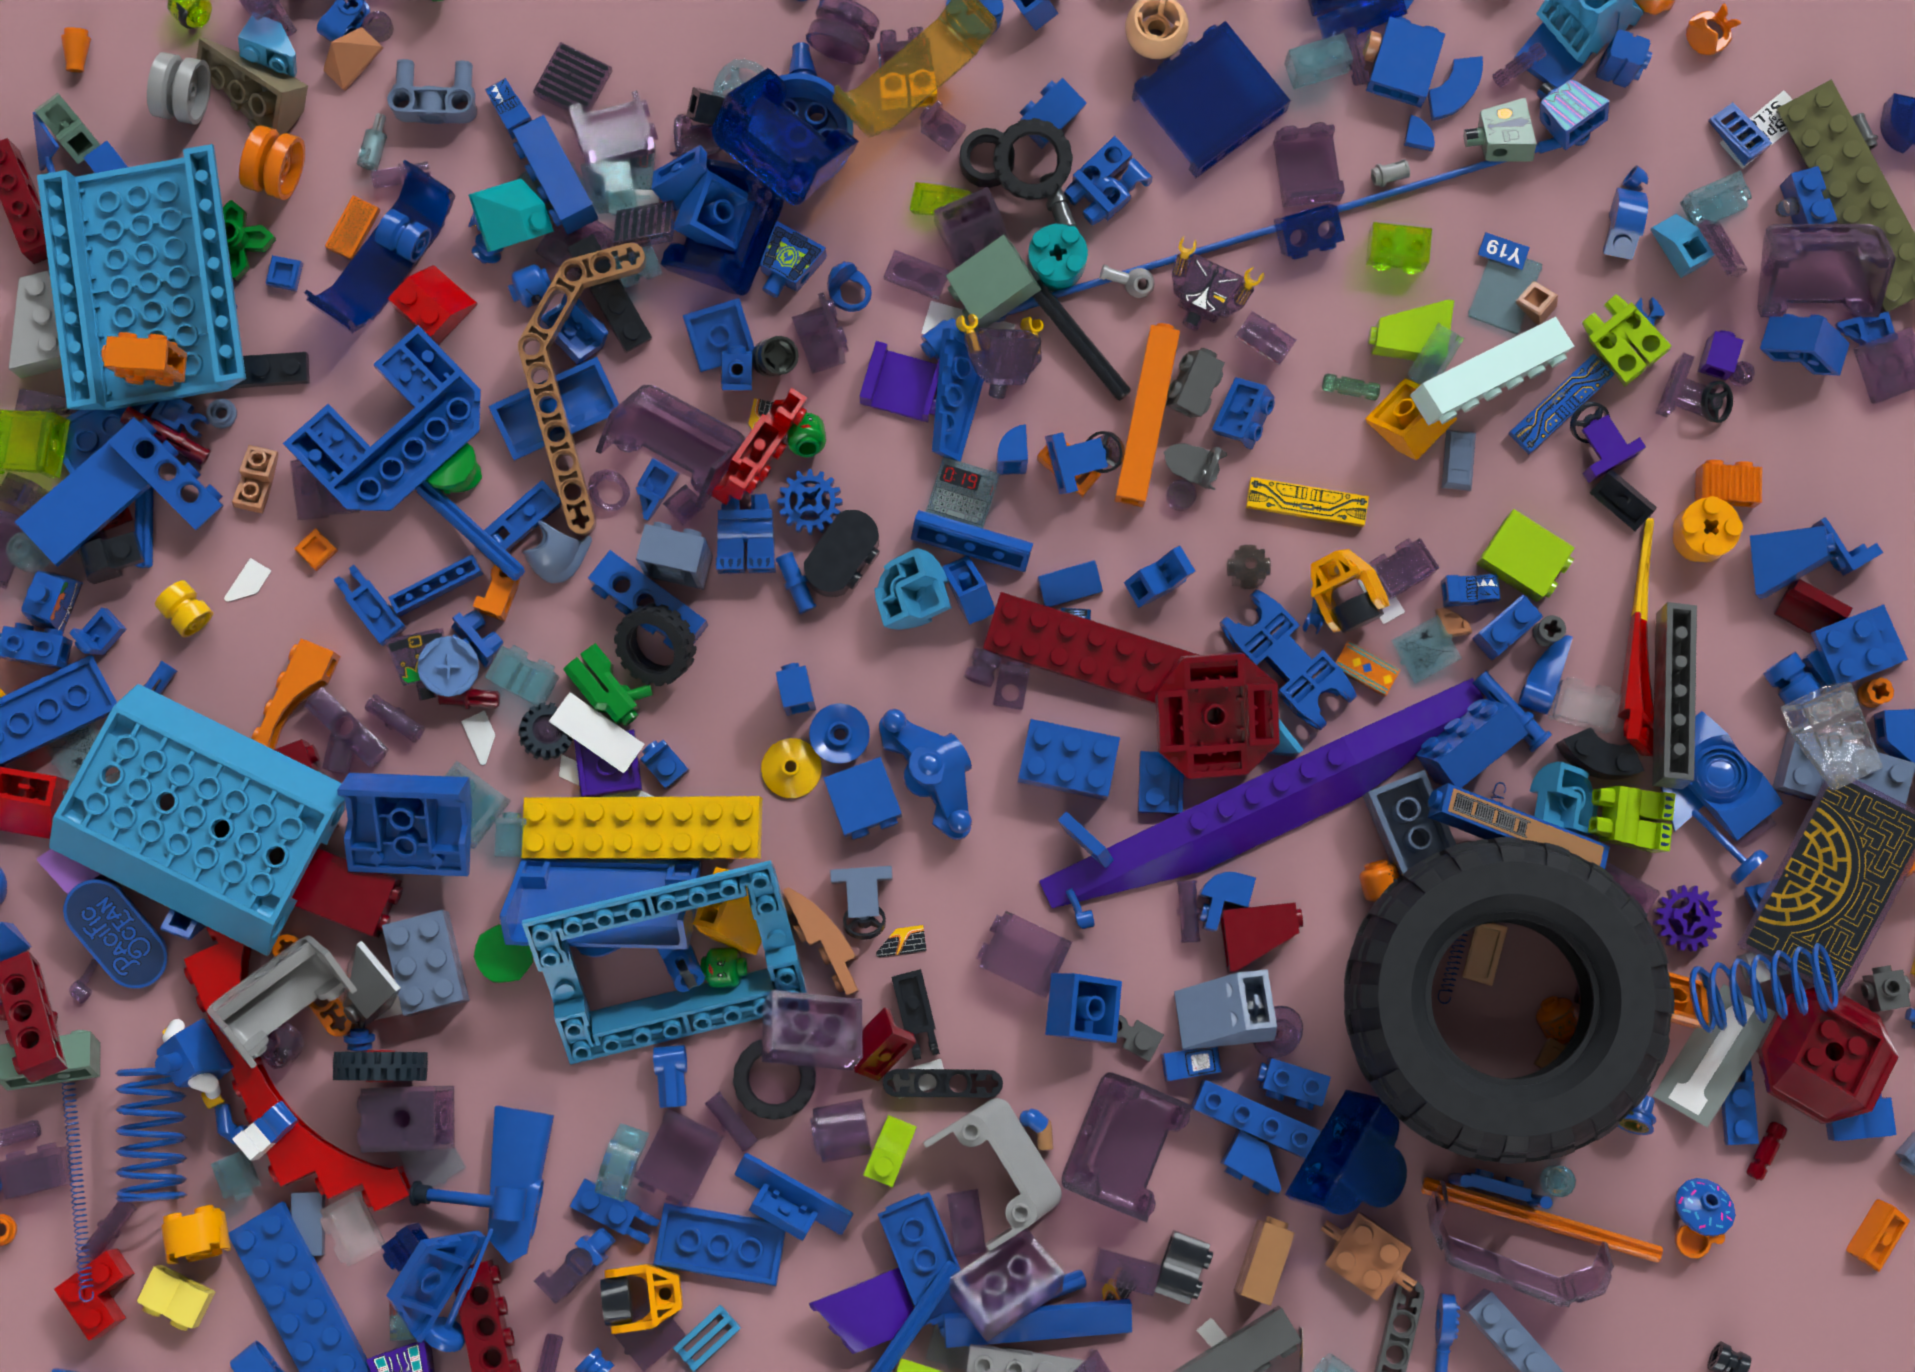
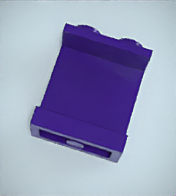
M876 341L859 395L860 404L928 423L930 415H935L940 358L937 364L888 351L886 343Z

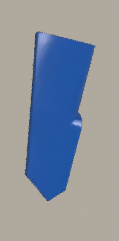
M497 1105L494 1109L490 1195L495 1194L496 1186L527 1189L524 1221L492 1219L493 1211L492 1208H489L488 1231L493 1229L489 1241L505 1260L511 1263L528 1253L530 1239H532L535 1232L544 1186L542 1175L554 1115Z

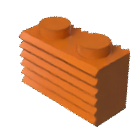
M1713 459L1705 461L1695 471V501L1715 496L1726 501L1731 506L1755 508L1762 503V467L1753 466V462L1740 461L1732 466L1725 465L1722 460Z

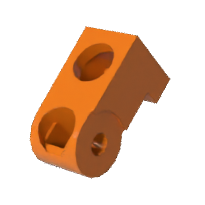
M494 565L491 569L492 581L486 596L483 598L477 595L473 608L481 614L505 622L520 584V578L514 581L499 567Z

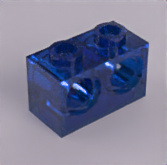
M1330 203L1274 219L1281 254L1288 257L1291 256L1292 259L1304 258L1309 255L1308 251L1319 248V251L1334 249L1337 247L1336 243L1345 241L1338 208ZM1327 221L1329 231L1326 235L1320 236L1318 228L1322 222ZM1299 229L1301 231V239L1298 243L1292 244L1290 236L1293 231Z

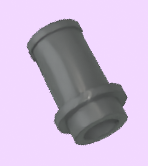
M1864 113L1852 116L1866 144L1872 150L1878 145L1876 141L1878 136L1873 135Z

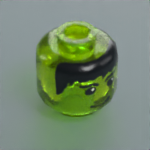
M168 0L167 4L169 13L187 29L204 26L209 21L212 13L210 0Z

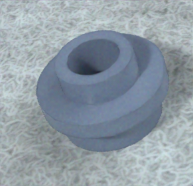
M216 399L209 404L206 416L210 424L216 428L223 429L235 422L237 409L227 399ZM221 410H227L226 417L219 419L218 413Z

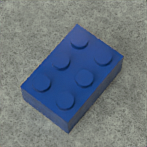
M1487 699L1477 700L1468 707V712L1465 715L1447 723L1444 727V732L1437 737L1429 738L1421 745L1422 749L1415 755L1435 783L1440 785L1450 783L1462 788L1528 735V732L1509 705Z
M1030 719L1017 782L1106 801L1109 796L1120 737Z

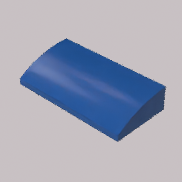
M598 357L556 375L572 434L623 412ZM529 388L488 406L514 461L545 447ZM552 398L544 400L541 405L542 411L544 413L554 412L557 402ZM561 427L553 428L549 434L550 440L557 442L563 439L565 430Z

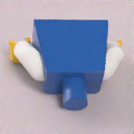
M204 1018L186 1028L182 1020H172L168 1027L162 1031L164 1034L162 1037L164 1044L157 1049L156 1070L160 1074H169L174 1084L179 1088L191 1087L192 1089L202 1091L201 1097L208 1109L224 1102V1099L220 1095L221 1089L218 1081L234 1068Z

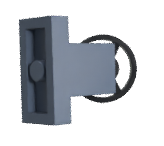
M892 866L830 870L832 884L846 883L848 910L843 916V927L846 933L860 940L872 939L881 934L886 926V917L884 911L879 907L877 881L893 880ZM880 914L882 923L875 919L874 916H879ZM848 918H854V919L851 921V923L847 926V924H846L847 919H848ZM873 926L878 928L870 933L852 931L856 927L868 928Z

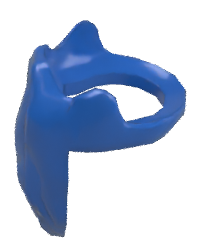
M843 261L831 269L828 275L827 290L832 304L848 312H856L865 308L870 302L872 295L871 285L865 275L858 271L852 262ZM851 280L862 285L865 290L863 301L854 305L846 303L841 297L840 287L842 284Z

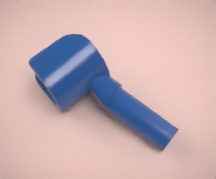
M1313 597L1311 612L1308 613L1302 628L1306 632L1309 624H1312L1316 627V634H1318L1324 623V617L1320 614L1319 606Z
M1073 889L1066 890L1065 892L1074 908L1078 926L1082 929L1094 927L1095 922L1092 910L1082 912L1081 905Z

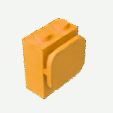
M716 867L713 874L728 870ZM748 891L745 897L699 907L692 923L699 932L710 939L752 955H757L762 942L757 922L754 920L751 911Z

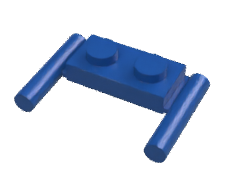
M1476 1168L1474 1174L1467 1172L1465 1174L1451 1173L1448 1176V1181L1452 1185L1461 1187L1471 1186L1526 1201L1528 1205L1549 1209L1553 1204L1552 1199L1548 1196L1531 1194L1532 1189L1523 1187L1524 1181L1506 1176L1505 1182L1493 1179L1494 1173Z

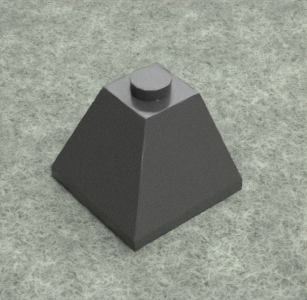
M360 941L354 949L347 968V976L357 991L352 994L345 988L343 1007L346 1017L363 1029L392 1007L401 987L363 941Z

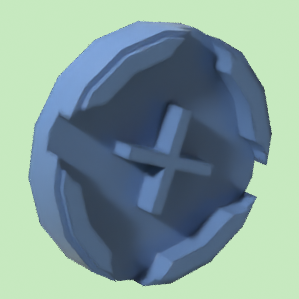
M445 636L434 639L424 647L419 655L417 668L420 680L428 690L436 695L450 697L461 695L471 688L478 676L479 663L477 654L470 644L457 637Z

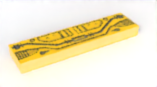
M1251 477L1246 508L1364 527L1369 496Z

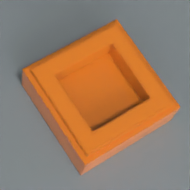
M316 528L294 548L316 571L338 552Z

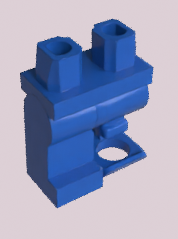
M1116 136L1112 137L1081 169L1073 174L1072 183L1064 191V194L1068 196L1070 203L1074 206L1084 197L1091 203L1083 210L1082 215L1092 226L1104 218L1109 221L1115 213L1120 211L1130 201L1131 195L1129 192L1135 188L1137 182L1140 181L1145 187L1152 183L1153 177L1135 158H1132L1133 154ZM1128 167L1122 179L1116 180L1113 178L1121 170L1124 171Z

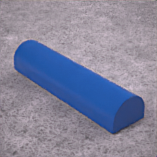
M918 510L911 534V540L1021 572L1026 571L1033 547L1032 542Z

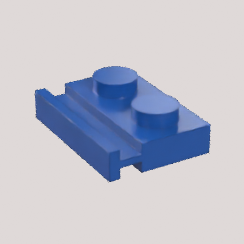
M1140 751L1138 813L1179 814L1183 812L1184 775L1159 752Z

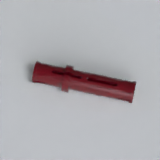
M128 406L120 419L122 424H127L133 417H136L139 421L145 418L158 431L154 436L161 443L167 440L180 455L201 467L207 461L211 450L188 439L187 434L183 432L179 434L133 409L131 406Z

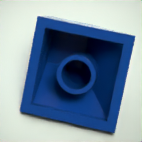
M707 171L682 202L673 229L697 243L736 252L739 250L757 198L711 171Z

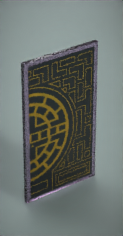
M1831 768L1737 945L1741 949H1745L1755 955H1763L1771 962L1777 950L1785 952L1792 959V955L1798 946L1804 947L1812 955L1814 945L1820 943L1824 946L1830 957L1837 982L1838 998L1842 999L1915 862V809L1840 772L1838 769ZM1818 949L1821 975L1826 991L1832 994L1828 971ZM1799 952L1797 961L1798 973L1801 979L1814 985L1812 967L1806 956ZM1779 956L1777 966L1791 973L1785 959Z

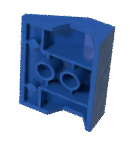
M349 773L337 792L338 796L345 798L348 821L344 845L348 872L468 877L470 874L472 798L469 777Z

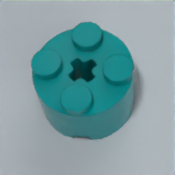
M1065 224L1045 226L1034 233L1030 242L1027 259L1028 269L1035 280H1042L1050 291H1058L1074 286L1085 271L1088 256L1087 244L1079 230L1074 226ZM1053 255H1059L1062 260L1057 261Z

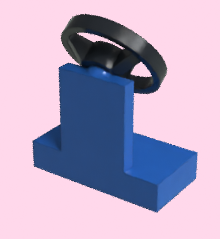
M1110 431L1096 432L1086 442L1071 446L1066 445L1063 432L1045 436L1059 494L1078 491L1075 480L1076 475L1091 471L1108 473L1116 470L1124 459V445L1121 439ZM1097 435H1105L1102 441L1101 438L1093 439ZM1110 437L1119 446L1120 456L1118 462L1111 457L1112 448L1108 445ZM1107 463L1113 466L1111 469H1102L1108 467Z

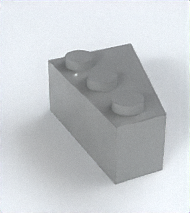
M49 271L20 277L18 282L9 370L19 378H25L62 368Z

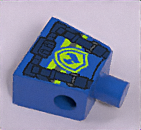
M776 221L760 263L761 272L769 277L762 290L774 298H778L784 286L794 291H799L827 257L826 247Z

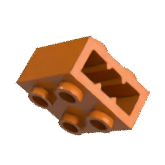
M127 332L118 333V337L107 336L106 345L102 348V361L104 367L114 372V376L125 378L126 383L143 385L144 380L155 381V384L160 386H174V382L185 383L187 352L179 348L177 343L167 340V336L149 334L148 338H137L136 334Z

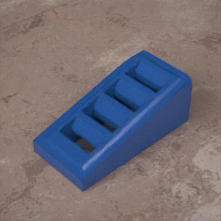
M1733 102L1708 120L1743 166L1766 151L1772 144L1768 137ZM1732 114L1734 119L1724 125L1721 121ZM1739 123L1741 128L1732 133L1729 129ZM1746 132L1748 136L1740 141L1737 137ZM1753 141L1755 145L1748 149L1745 145Z

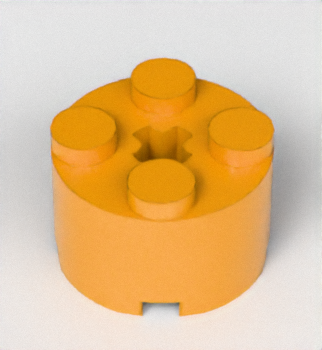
M1715 496L1702 498L1693 502L1675 518L1673 523V544L1677 551L1689 561L1713 562L1734 548L1743 530V523L1736 510L1726 501ZM1705 527L1709 530L1708 534L1704 532Z
M206 1205L195 1208V1214L182 1216V1213H173L163 1216L164 1223L161 1224L167 1264H179V1257H186L188 1262H194L221 1255L223 1250L230 1251L231 1244L225 1211H221V1208H214L213 1205Z

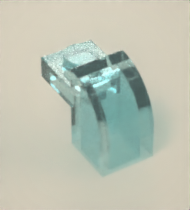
M620 1123L603 1158L597 1177L596 1193L622 1202L625 1201L635 1177L638 1161L648 1141V1132Z

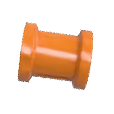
M1882 677L1865 682L1857 691V698L1860 704L1867 708H1876L1883 703L1891 701L1894 696L1892 683Z

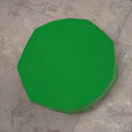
M466 443L429 476L426 481L432 487L438 488L446 494H450V492H465L475 488L482 479L481 467L476 461L474 448Z
M501 924L486 930L478 937L473 957L482 975L493 983L520 980L534 962L529 945H505Z

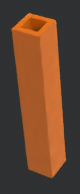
M1158 323L1157 326H1150L1114 502L1144 507L1180 334V330L1174 329V326L1170 324Z

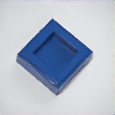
M272 255L266 279L267 286L297 292L303 267L302 261Z

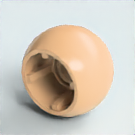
M1138 0L1127 15L1125 31L1129 44L1138 54L1150 59H1163L1174 55L1180 50L1187 39L1189 22L1183 6L1176 0ZM1152 29H1158L1163 34L1157 36L1150 34L1149 31Z

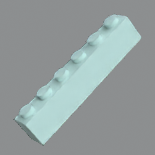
M1554 317L1422 383L1410 394V397L1428 426L1439 420L1441 424H1444L1456 417L1458 410L1462 409L1464 413L1468 412L1480 404V399L1485 398L1486 401H1489L1502 393V388L1507 387L1508 390L1515 388L1524 381L1523 377L1528 375L1532 379L1546 370L1545 366L1549 364L1552 368L1558 366L1567 359L1565 354L1575 346L1558 319Z

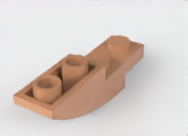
M789 887L783 889L786 896L783 900L787 914L789 916L794 913L799 923L794 928L801 943L807 941L811 947L822 942L823 947L818 950L825 965L832 963L836 974L831 977L838 992L845 991L847 996L858 992L859 990L846 963L856 959V956L841 931L809 899Z

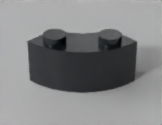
M1592 727L1555 743L1560 753L1572 766L1585 770L1589 773V776L1595 778L1617 780L1645 771L1631 743L1624 745L1607 743L1597 736Z

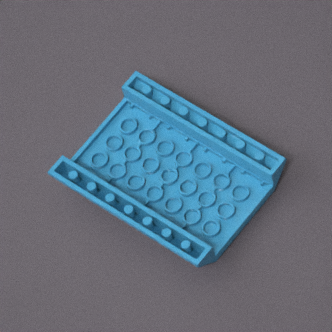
M213 144L183 149V158L75 177L67 170L37 175L68 409L114 410L128 406L132 407L224 391L246 379ZM120 332L136 334L137 338H148L149 334L167 336V340L177 343L179 348L187 352L185 383L174 382V386H160L155 384V381L144 380L143 385L126 383L125 378L114 376V372L104 367L102 361V348L106 345L107 336L118 337Z

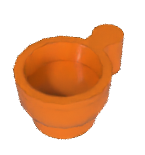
M1686 1224L1682 1225L1675 1234L1677 1249L1689 1258L1703 1257L1709 1252L1712 1243L1722 1244L1725 1241L1724 1234L1715 1237L1704 1236L1691 1230Z

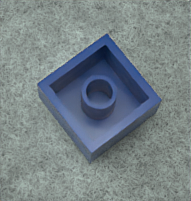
M1051 973L1045 1035L1089 1042L1117 1043L1122 981L1076 973Z

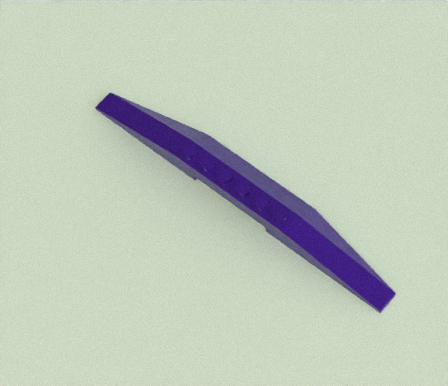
M1471 678L1345 735L1108 847L1107 850L1114 861L1106 869L1092 856H1089L1040 880L1039 883L1053 909L1071 904L1065 892L1070 888L1073 889L1078 901L1082 902L1203 872L1362 797L1416 757L1415 754L1422 749L1421 745L1426 740L1439 736L1445 731L1444 727L1447 723L1455 718H1461L1468 712L1467 709L1472 703L1484 698L1479 689L1472 684L1474 679Z

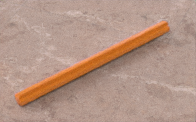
M1429 1177L1424 1178L1421 1185V1192L1426 1195L1653 1262H1660L1662 1258L1663 1248L1659 1245Z

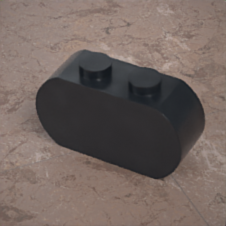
M859 510L840 512L805 559L804 571L810 587L818 594L825 597H838L844 595L849 588L854 590L863 577L860 572L866 564L871 566L880 553V550L877 549L879 547L878 528L868 514Z

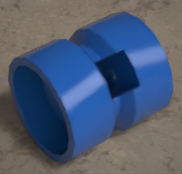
M391 209L384 215L378 225L375 242L390 251L396 249L399 256L410 262H416L423 255L430 242L431 229L417 221L410 223L408 216L395 209Z
M1796 651L1763 673L1772 687L1780 689L1778 695L1787 708L1794 706L1821 687L1811 672L1804 671L1806 665Z

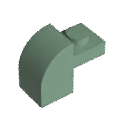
M56 93L34 110L77 164L84 160L83 157L100 146L94 135L59 93Z

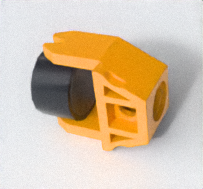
M1350 549L1336 550L1311 564V580L1313 582L1311 596L1315 598L1327 625L1333 633L1341 630L1343 633L1358 629L1383 616L1384 612L1382 609L1390 606L1388 596L1375 569ZM1355 579H1360L1367 592L1337 606L1332 597L1333 591Z
M649 1264L604 1270L605 1278L607 1279L600 1280L605 1326L611 1325V1334L653 1329L684 1307L680 1275ZM628 1275L641 1277L647 1281L650 1312L636 1322H633ZM662 1288H668L671 1291L669 1299L661 1297L660 1291Z

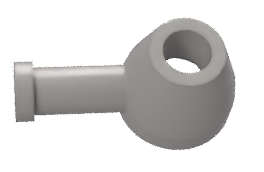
M1103 265L1099 279L1102 280L1107 279L1124 284L1126 291L1136 298L1148 296L1153 291L1155 284L1152 274L1143 268H1136L1129 273H1125ZM1144 278L1147 283L1146 287L1139 289L1137 283L1140 279Z

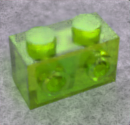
M1373 222L1368 234L1366 265L1373 266L1374 269L1381 271L1390 270L1391 268L1403 269V272L1409 274H1417L1420 271H1424L1430 260L1432 228Z

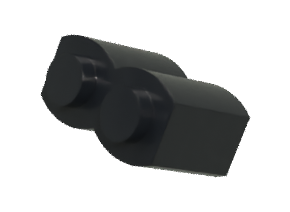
M1173 1230L1153 1286V1291L1189 1305L1192 1298L1197 1300L1203 1282L1199 1281L1202 1269L1208 1270L1213 1257V1252L1209 1251L1210 1244Z

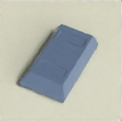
M1446 430L1441 488L1472 490L1476 433Z

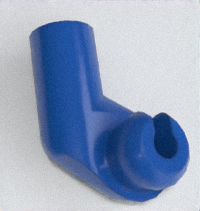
M230 1104L216 1105L214 1108L218 1133L233 1145H237L232 1139L248 1128V1126H238L232 1122Z

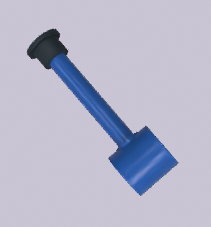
M414 1181L410 1188L409 1200L412 1206H418L420 1203L430 1204L432 1201L492 1208V1219L524 1221L527 1189L496 1186L494 1195L433 1189L431 1185H423L421 1181Z

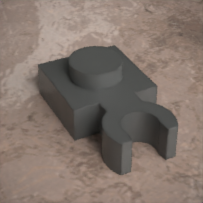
M1119 1015L1122 1027L1117 1032V1038L1123 1037L1126 1039L1122 1047L1150 1062L1164 1034L1139 1020H1136L1133 1027L1128 1025L1126 1018Z

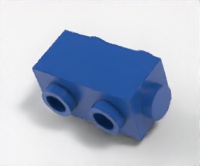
M15 623V627L3 626L2 633H0L1 658L56 669H62L68 665L73 641L64 637L63 631L45 628L44 632L33 631L34 626L22 623Z
M1267 1058L1266 1063L1261 1062L1256 1080L1261 1081L1259 1088L1266 1090L1265 1096L1283 1101L1284 1096L1296 1099V1106L1313 1111L1314 1105L1323 1106L1331 1076L1273 1058Z

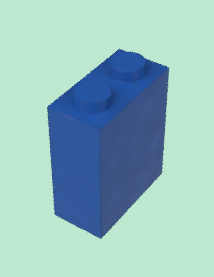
M1389 17L1366 91L1421 108L1427 97L1446 33L1439 32L1433 26L1422 27L1413 24L1410 20L1403 17Z

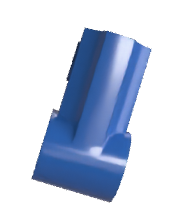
M685 1045L654 1047L653 1063L655 1075L658 1076L660 1108L687 1106L685 1084L687 1054Z

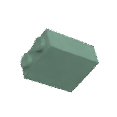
M1005 235L996 239L946 275L951 284L947 287L949 292L957 302L961 300L965 306V309L962 310L965 318L968 320V315L974 314L978 318V326L983 330L1041 290V287L1015 246Z

